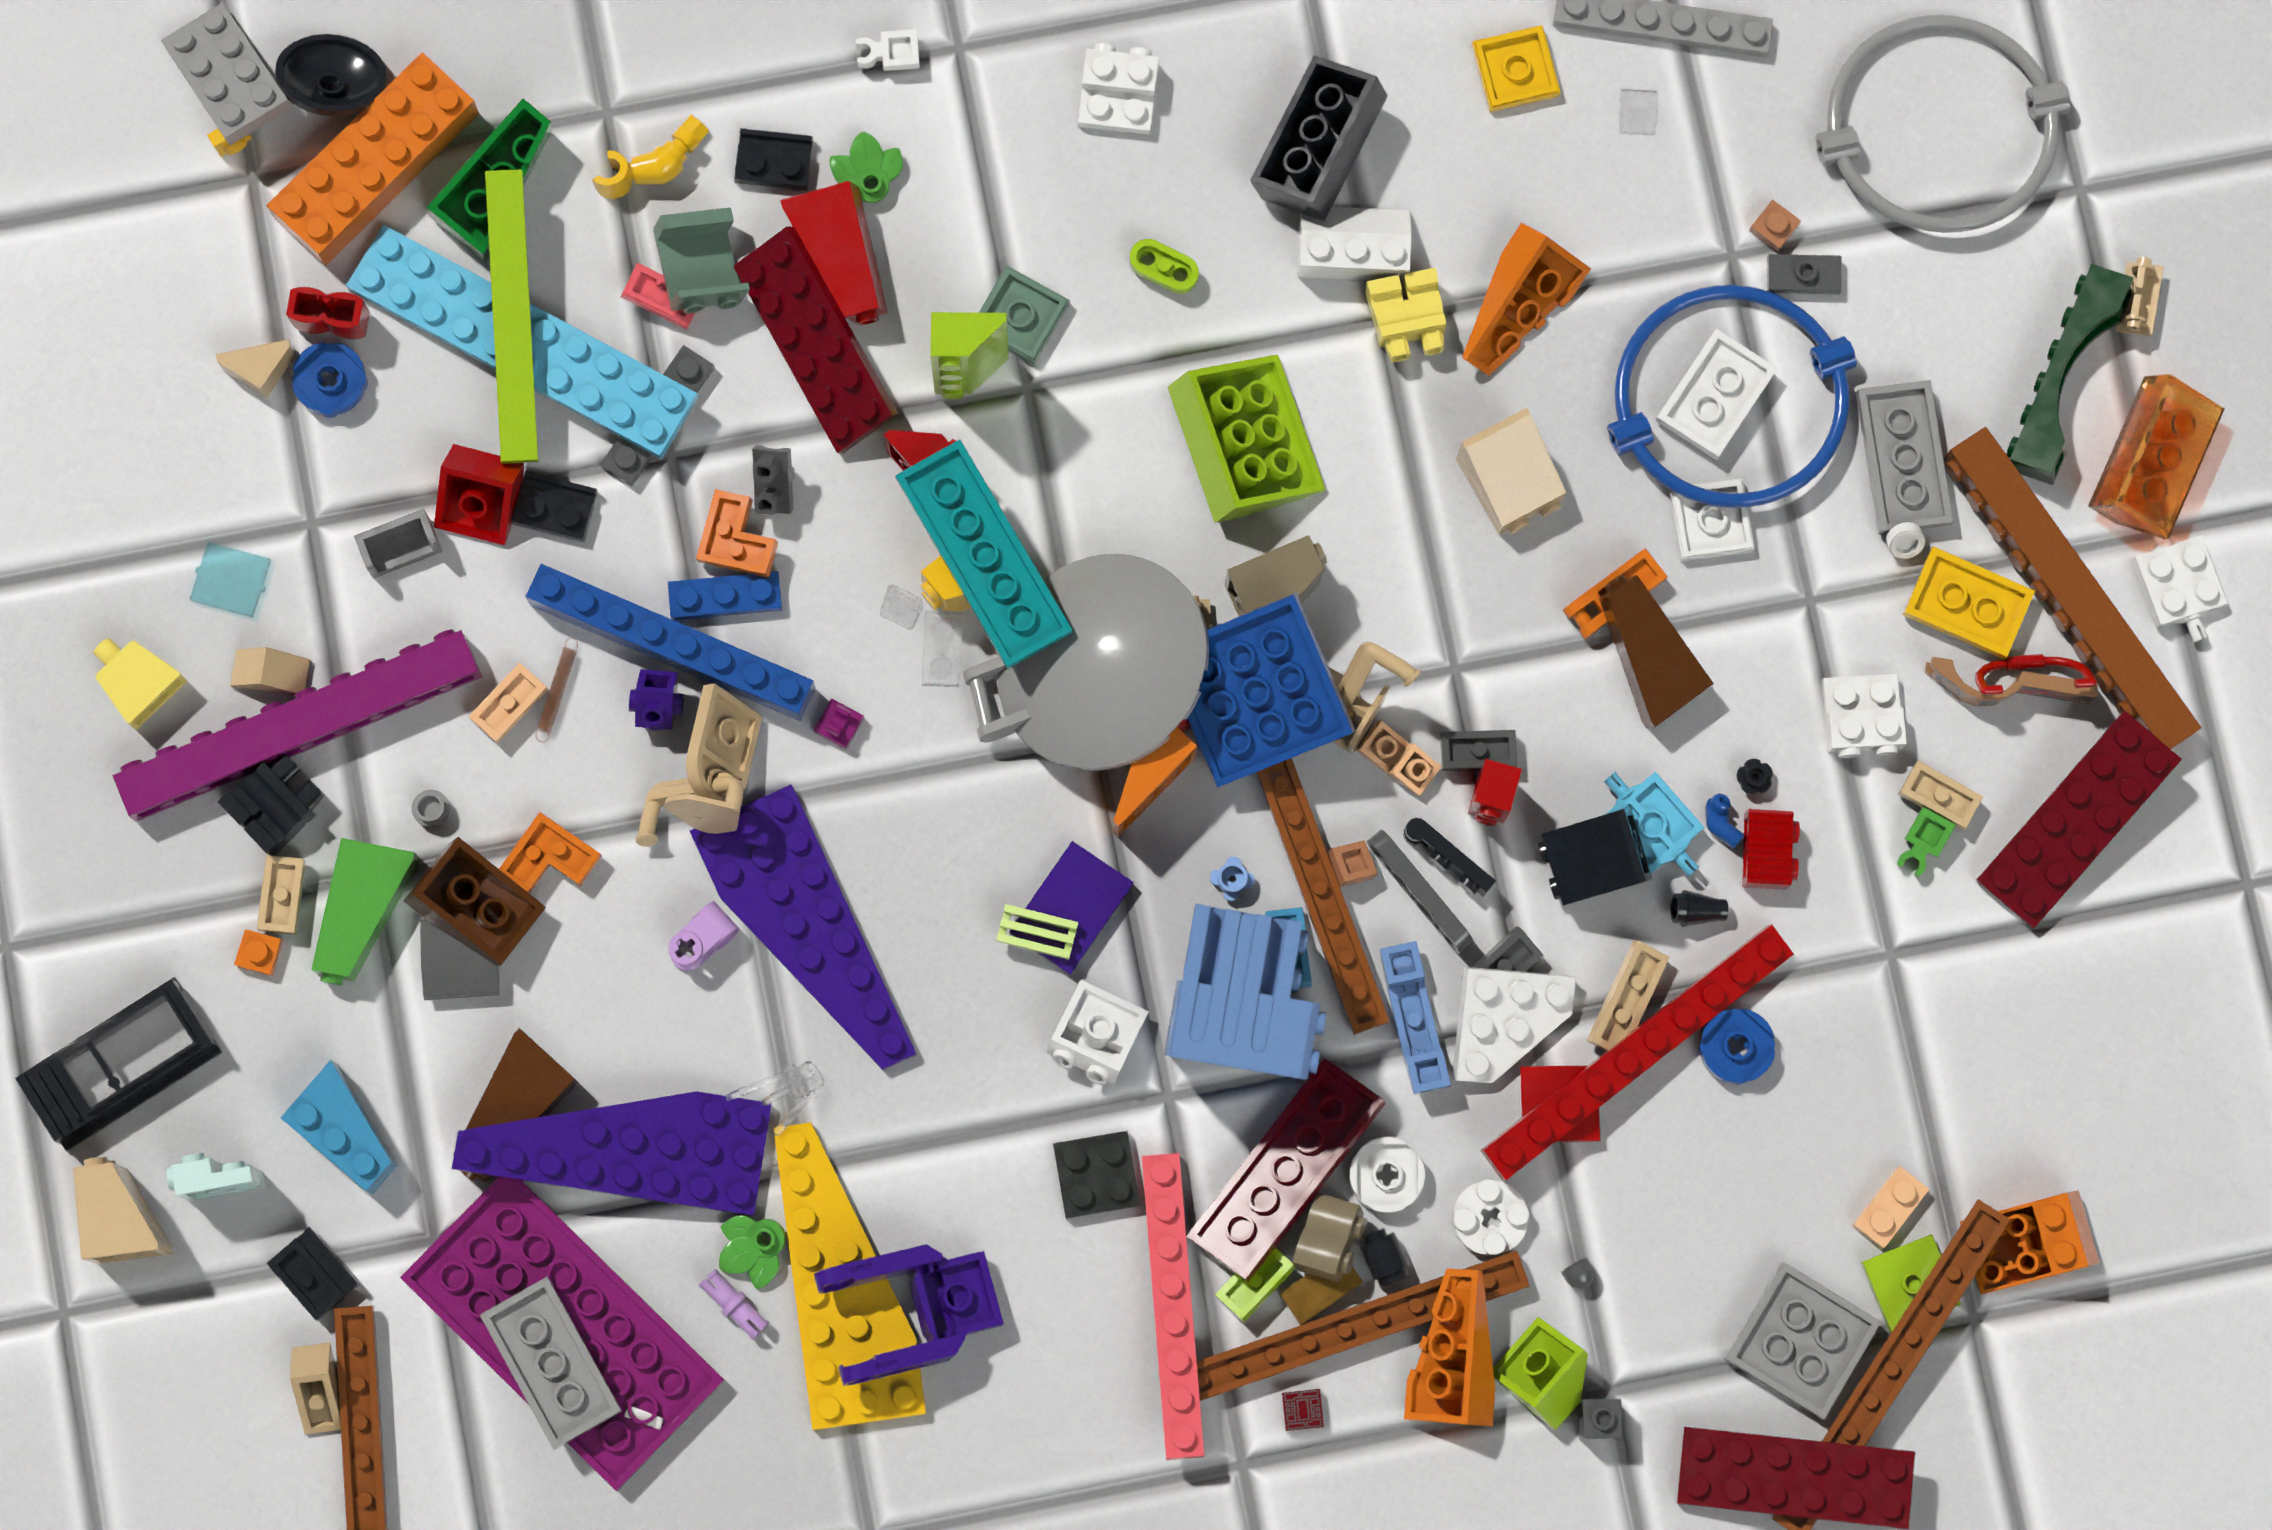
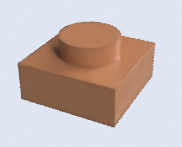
M1772 199L1752 224L1749 232L1776 252H1779L1799 226L1801 220Z
M1365 840L1332 848L1327 853L1340 887L1372 880L1378 874Z

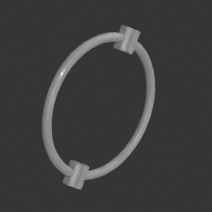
M1927 15L1914 17L1894 23L1873 34L1843 64L1830 93L1827 110L1828 131L1817 133L1815 138L1816 150L1819 161L1822 162L1823 166L1837 163L1842 175L1861 199L1882 215L1900 224L1924 231L1940 233L1971 231L1989 226L2011 215L2027 203L2043 184L2056 156L2059 139L2058 116L2068 114L2071 109L2070 94L2067 85H2064L2063 81L2049 83L2036 61L2023 47L2012 38L1989 25L1958 16ZM1925 30L1963 32L1994 44L2013 58L2027 74L2034 86L2027 88L2025 92L2027 111L2033 121L2044 119V141L2039 160L2025 184L2005 202L1985 212L1966 217H1929L1913 213L1891 203L1871 188L1857 171L1852 160L1858 159L1860 156L1859 139L1853 126L1842 128L1841 118L1844 97L1848 85L1860 65L1874 51L1891 40Z

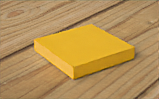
M1543 25L1472 41V49L1489 113L1560 96L1561 92Z

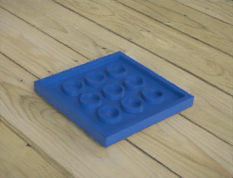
M1297 593L1207 629L1209 639L1208 669L1204 670L1199 688L1201 694L1188 717V721L1217 788L1356 731Z

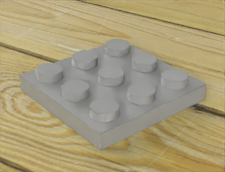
M1781 1262L1724 1360L1819 1419L1825 1420L1880 1326L1881 1321L1787 1263Z

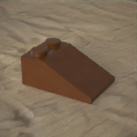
M460 837L455 838L444 848L403 900L432 925L498 966L504 963L546 908Z

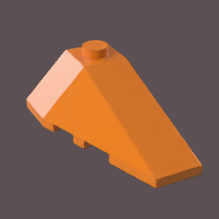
M1521 222L1500 255L1462 358L1489 376L1520 347L1521 339L1533 328L1539 330L1546 323L1544 318L1557 306L1564 307L1572 299L1591 268L1546 235Z
M1447 1268L1432 1308L1434 1318L1428 1335L1422 1336L1419 1345L1422 1351L1415 1369L1410 1370L1407 1378L1404 1419L1493 1427L1495 1380L1483 1271Z

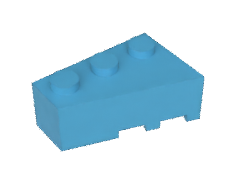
M332 1060L325 1065L280 1117L360 1187L371 1194L377 1191L398 1166L377 1129L367 1116L358 1097L345 1079L339 1065Z

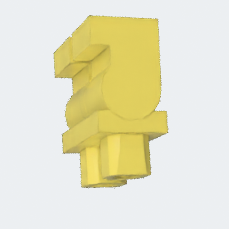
M1436 268L1404 274L1402 287L1399 275L1367 281L1365 295L1378 335L1379 347H1385L1392 363L1410 358L1411 353L1408 342L1421 340L1424 355L1429 356L1443 352L1446 320L1438 288ZM1402 288H1403V293H1404L1405 300H1403V297H1402V292H1401V291H1402Z

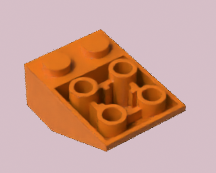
M2079 1190L1998 1211L2011 1219V1221L1977 1272L1976 1279L1982 1295L2100 1264Z

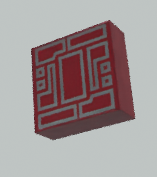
M1320 1389L1282 1393L1285 1431L1324 1427Z

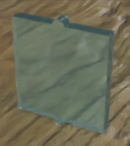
M208 542L201 565L195 569L197 577L190 600L253 618L260 594L266 590L263 584L271 559Z

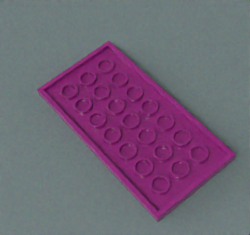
M498 1177L400 1278L528 1404L480 1315L545 1277H549L622 1409V1412L571 1440L568 1444L615 1491H618L725 1379L522 1180ZM632 1406L653 1415L646 1420H639L633 1415ZM627 1408H628V1414H629L630 1418L625 1417V1413H626ZM656 1416L664 1419L660 1430L646 1424L653 1421Z

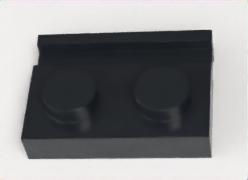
M740 128L734 174L735 183L807 191L813 136Z
M525 471L524 482L520 489L511 521L512 524L585 542L598 490Z
M311 1227L306 1228L298 1238H295L266 1263L315 1321H319L354 1288L360 1285Z

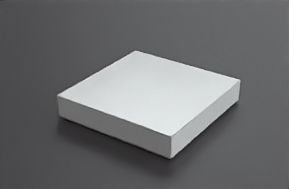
M1743 478L1695 485L1716 492L1745 493ZM1669 489L1680 562L1750 553L1755 550L1748 507L1726 508L1706 505L1687 499Z

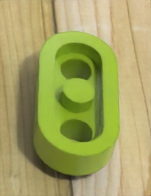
M1142 239L1131 248L1130 266L1140 277L1176 294L1188 293L1196 286L1199 269L1196 262L1189 256L1154 239ZM1149 255L1155 261L1151 265H1144L1141 262V258ZM1178 271H1182L1187 275V278L1184 281H1177L1173 275Z

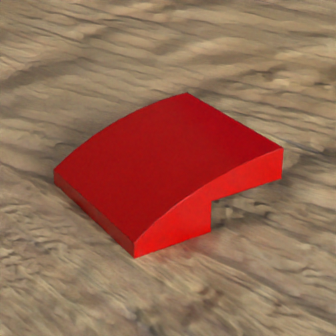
M1587 1066L1520 1067L1522 1117ZM1600 1107L1556 1142H1601Z

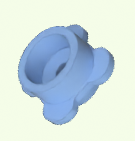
M1229 857L1226 864L1220 870H1213L1210 874L1211 883L1220 887L1223 891V897L1227 901H1235L1242 890L1251 888L1255 882L1254 875L1247 873L1238 857ZM1235 876L1236 881L1230 882L1229 877Z

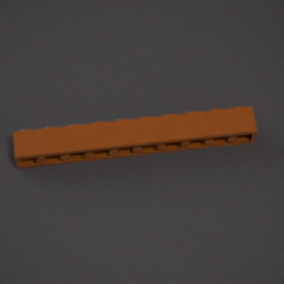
M1985 426L1950 449L1943 458L1946 462L1944 466L1948 475L1953 481H1959L1967 491L1966 498L1970 506L1976 512H1982L1989 522L1987 527L1990 534L1996 541H2002L2010 552L2008 556L2013 566L2019 572L2024 571L2032 582L2030 588L2035 591V597L2040 602L2045 601L2053 612L2051 616L2055 625L2060 631L2067 632L2074 641L2073 648L2077 656L2083 662H2089L2096 672L2095 679L2100 688L2106 693L2110 692L2118 703L2116 705L2118 713L2121 714L2125 710L2170 749L2199 731L2202 727L1988 428Z

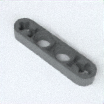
M1384 830L1378 831L1367 840V844L1374 855L1455 952L1460 954L1474 942L1463 924Z

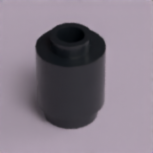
M1382 1228L1363 1237L1366 1244L1360 1246V1250L1373 1279L1379 1281L1381 1288L1409 1276L1406 1269L1408 1262L1394 1232L1386 1234L1385 1229Z

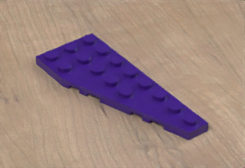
M792 784L742 806L736 831L712 834L695 828L690 830V834L723 903L731 909L882 1071L917 1055Z
M695 1091L460 1130L457 1132L451 1170L754 1216L772 1103Z

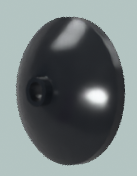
M318 34L294 41L281 52L275 67L276 83L286 98L299 108L321 116L340 117L361 112L368 108L386 87V68L379 55L366 44L342 35Z

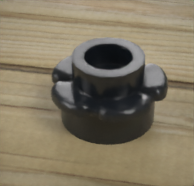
M1749 759L1745 761L1743 767L1738 769L1736 777L1741 789L1745 793L1755 795L1756 793L1763 794L1772 786L1771 778L1773 777V771L1767 763H1761L1759 759ZM1752 774H1757L1759 776L1758 780H1753Z

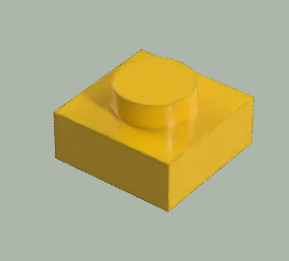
M218 128L207 134L220 157L226 154L233 155L238 153L246 146V142L252 139L250 134L229 146Z

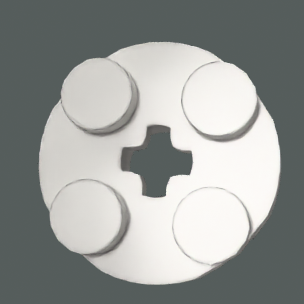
M1380 1137L1368 1142L1359 1149L1349 1168V1183L1357 1200L1363 1206L1378 1213L1388 1214L1402 1211L1416 1200L1425 1182V1168L1421 1157L1406 1142L1394 1137ZM1386 1164L1390 1165L1391 1171L1397 1172L1398 1175L1397 1179L1391 1180L1390 1186L1383 1185V1180L1376 1177V1172L1382 1171L1383 1165Z
M1486 1179L1474 1183L1459 1195L1454 1204L1453 1225L1456 1237L1464 1247L1473 1253L1486 1256L1506 1253L1517 1246L1526 1233L1529 1219L1528 1208L1520 1193L1505 1182ZM1494 1208L1499 1212L1497 1219L1500 1221V1224L1497 1227L1491 1224L1486 1228L1481 1224L1484 1217L1480 1213L1483 1209L1491 1211Z

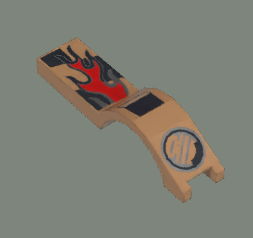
M1932 657L1931 663L1927 662L1925 665V673L1958 700L1973 706H1994L2009 699L2015 693L2089 704L2097 697L2098 683L2095 687L2075 688L2074 679L2025 671L2015 678L2009 688L2003 690V694L1983 695L1980 691L1963 682L1955 671L1953 660Z

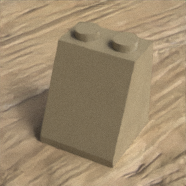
M1308 535L1227 569L1225 588L1238 616L1294 593H1297L1302 604L1320 585L1323 571H1325L1324 564L1327 563V559L1319 543L1313 544Z

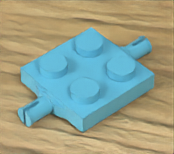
M1616 771L1604 781L1618 797L1614 807L1606 814L1625 808L1632 809L1651 874L1661 865L1673 860L1687 877L1700 867L1685 852V849L1690 840L1705 827L1656 772L1643 783L1631 788L1625 784Z

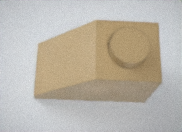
M330 1342L293 1347L290 1381L305 1435L341 1430L338 1372Z

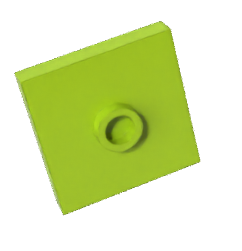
M1932 1234L1860 1262L1889 1333H1892L1941 1257ZM1960 1300L1957 1303L1956 1307L1961 1305Z

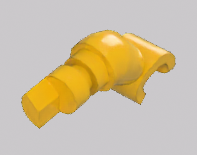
M690 115L671 135L672 142L666 141L662 147L657 146L652 152L632 157V162H627L626 158L616 151H607L611 168L618 169L619 172L611 178H604L600 175L593 178L592 182L595 189L601 196L607 199H617L629 192L633 180H635L636 185L666 184L683 170L682 164L687 160L686 153H693L710 130L700 120Z

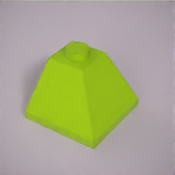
M1537 1317L1493 1367L1494 1379L1529 1411L1554 1430H1557L1581 1402L1588 1353L1540 1317Z

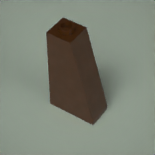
M1621 574L1604 586L1608 592L1602 595L1599 600L1641 721L1646 728H1652L1665 721L1714 683L1638 575L1625 578Z
M518 1028L513 1034L466 1129L548 1116L575 1087L578 1081L525 1032ZM460 1171L472 1182L478 1177L486 1183L491 1177L489 1175Z

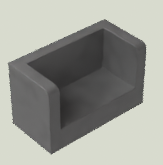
M424 508L354 535L365 566L373 579L443 552L431 520Z

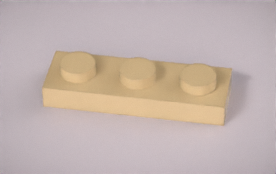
M1639 940L1632 941L1586 1040L1587 1042L1604 1051H1608L1638 1027L1670 958L1669 956Z

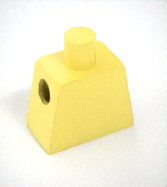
M106 638L93 652L105 665L96 674L95 678L125 721L135 730L139 729L187 682L176 669L134 640L130 641L121 650L110 638Z

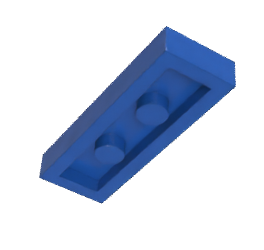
M770 572L769 578L746 574L668 582L670 618L672 620L782 611L779 572Z

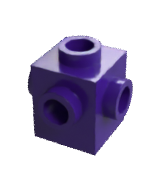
M640 669L636 689H631L629 695V712H635V727L651 730L673 729L675 716H682L684 694L677 693L678 672Z

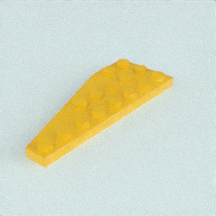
M812 1123L774 1127L812 1430L925 1415L926 1406L920 1368L856 1385L843 1386L838 1369L840 1365L844 1367L870 1360L874 1355L917 1345V1339L888 1279L830 1293H818L814 1278L816 1272L875 1257L876 1254Z

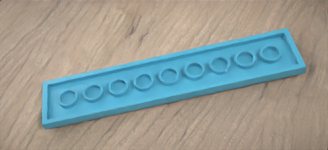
M383 225L348 281L347 289L496 370L491 282ZM530 304L535 391L652 455L663 459L697 402L698 394Z

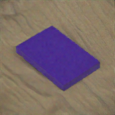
M1071 841L1025 908L1078 922L1070 958L1067 960L1039 952L1036 953L1071 976L1134 882L1074 841ZM1021 917L1016 921L1068 935L1069 929ZM1012 929L1009 931V934L1013 937L1061 949L1065 947L1063 942Z

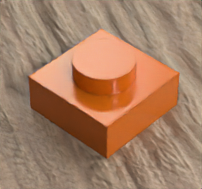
M245 929L234 965L273 977L283 940Z

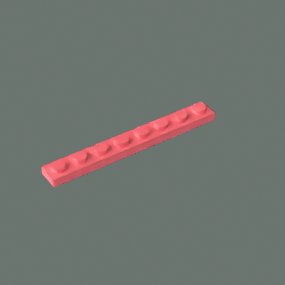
M1179 1153L1142 1156L1166 1461L1204 1458Z

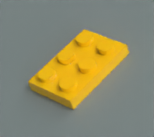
M1933 546L1929 551L1902 615L2001 659H2006L2035 591Z

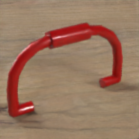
M2044 654L2007 656L2005 660L1993 661L1981 666L1975 673V683L1983 695L2003 694L2002 685L1988 686L1984 680L1986 674L2001 669L2017 671L2043 669L2045 666L2071 668L2078 671L2084 677L2083 679H2074L2075 688L2095 687L2097 680L2091 670L2083 663L2063 657H2046Z

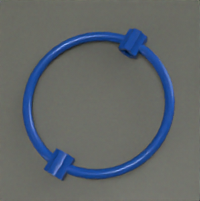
M1716 285L1684 293L1663 304L1650 314L1636 329L1623 351L1615 379V407L1618 421L1607 426L1610 442L1614 451L1619 456L1632 451L1636 459L1650 475L1662 485L1687 499L1706 505L1726 508L1753 507L1780 500L1793 494L1813 480L1835 454L1842 440L1848 420L1850 396L1846 371L1855 368L1857 365L1855 351L1851 342L1845 336L1831 340L1822 326L1805 310L1790 300L1772 292L1749 286ZM1715 300H1743L1770 307L1795 321L1818 345L1811 348L1809 353L1813 368L1821 380L1831 376L1833 379L1835 405L1832 424L1822 447L1815 457L1801 471L1788 480L1767 489L1748 493L1711 491L1680 479L1661 465L1647 449L1646 446L1654 441L1649 421L1642 412L1632 415L1630 408L1629 389L1632 369L1642 346L1657 327L1671 316L1688 307Z

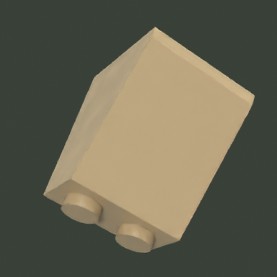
M1527 408L1461 443L1456 461L1498 535L1507 530L1510 534L1517 533L1530 524L1528 519L1541 513L1542 517H1546L1562 507L1560 502L1563 501L1567 492Z
M107 1157L85 1159L84 1166L73 1167L82 1260L102 1264L173 1254L171 1243L128 1169L116 1165L114 1160L107 1161Z

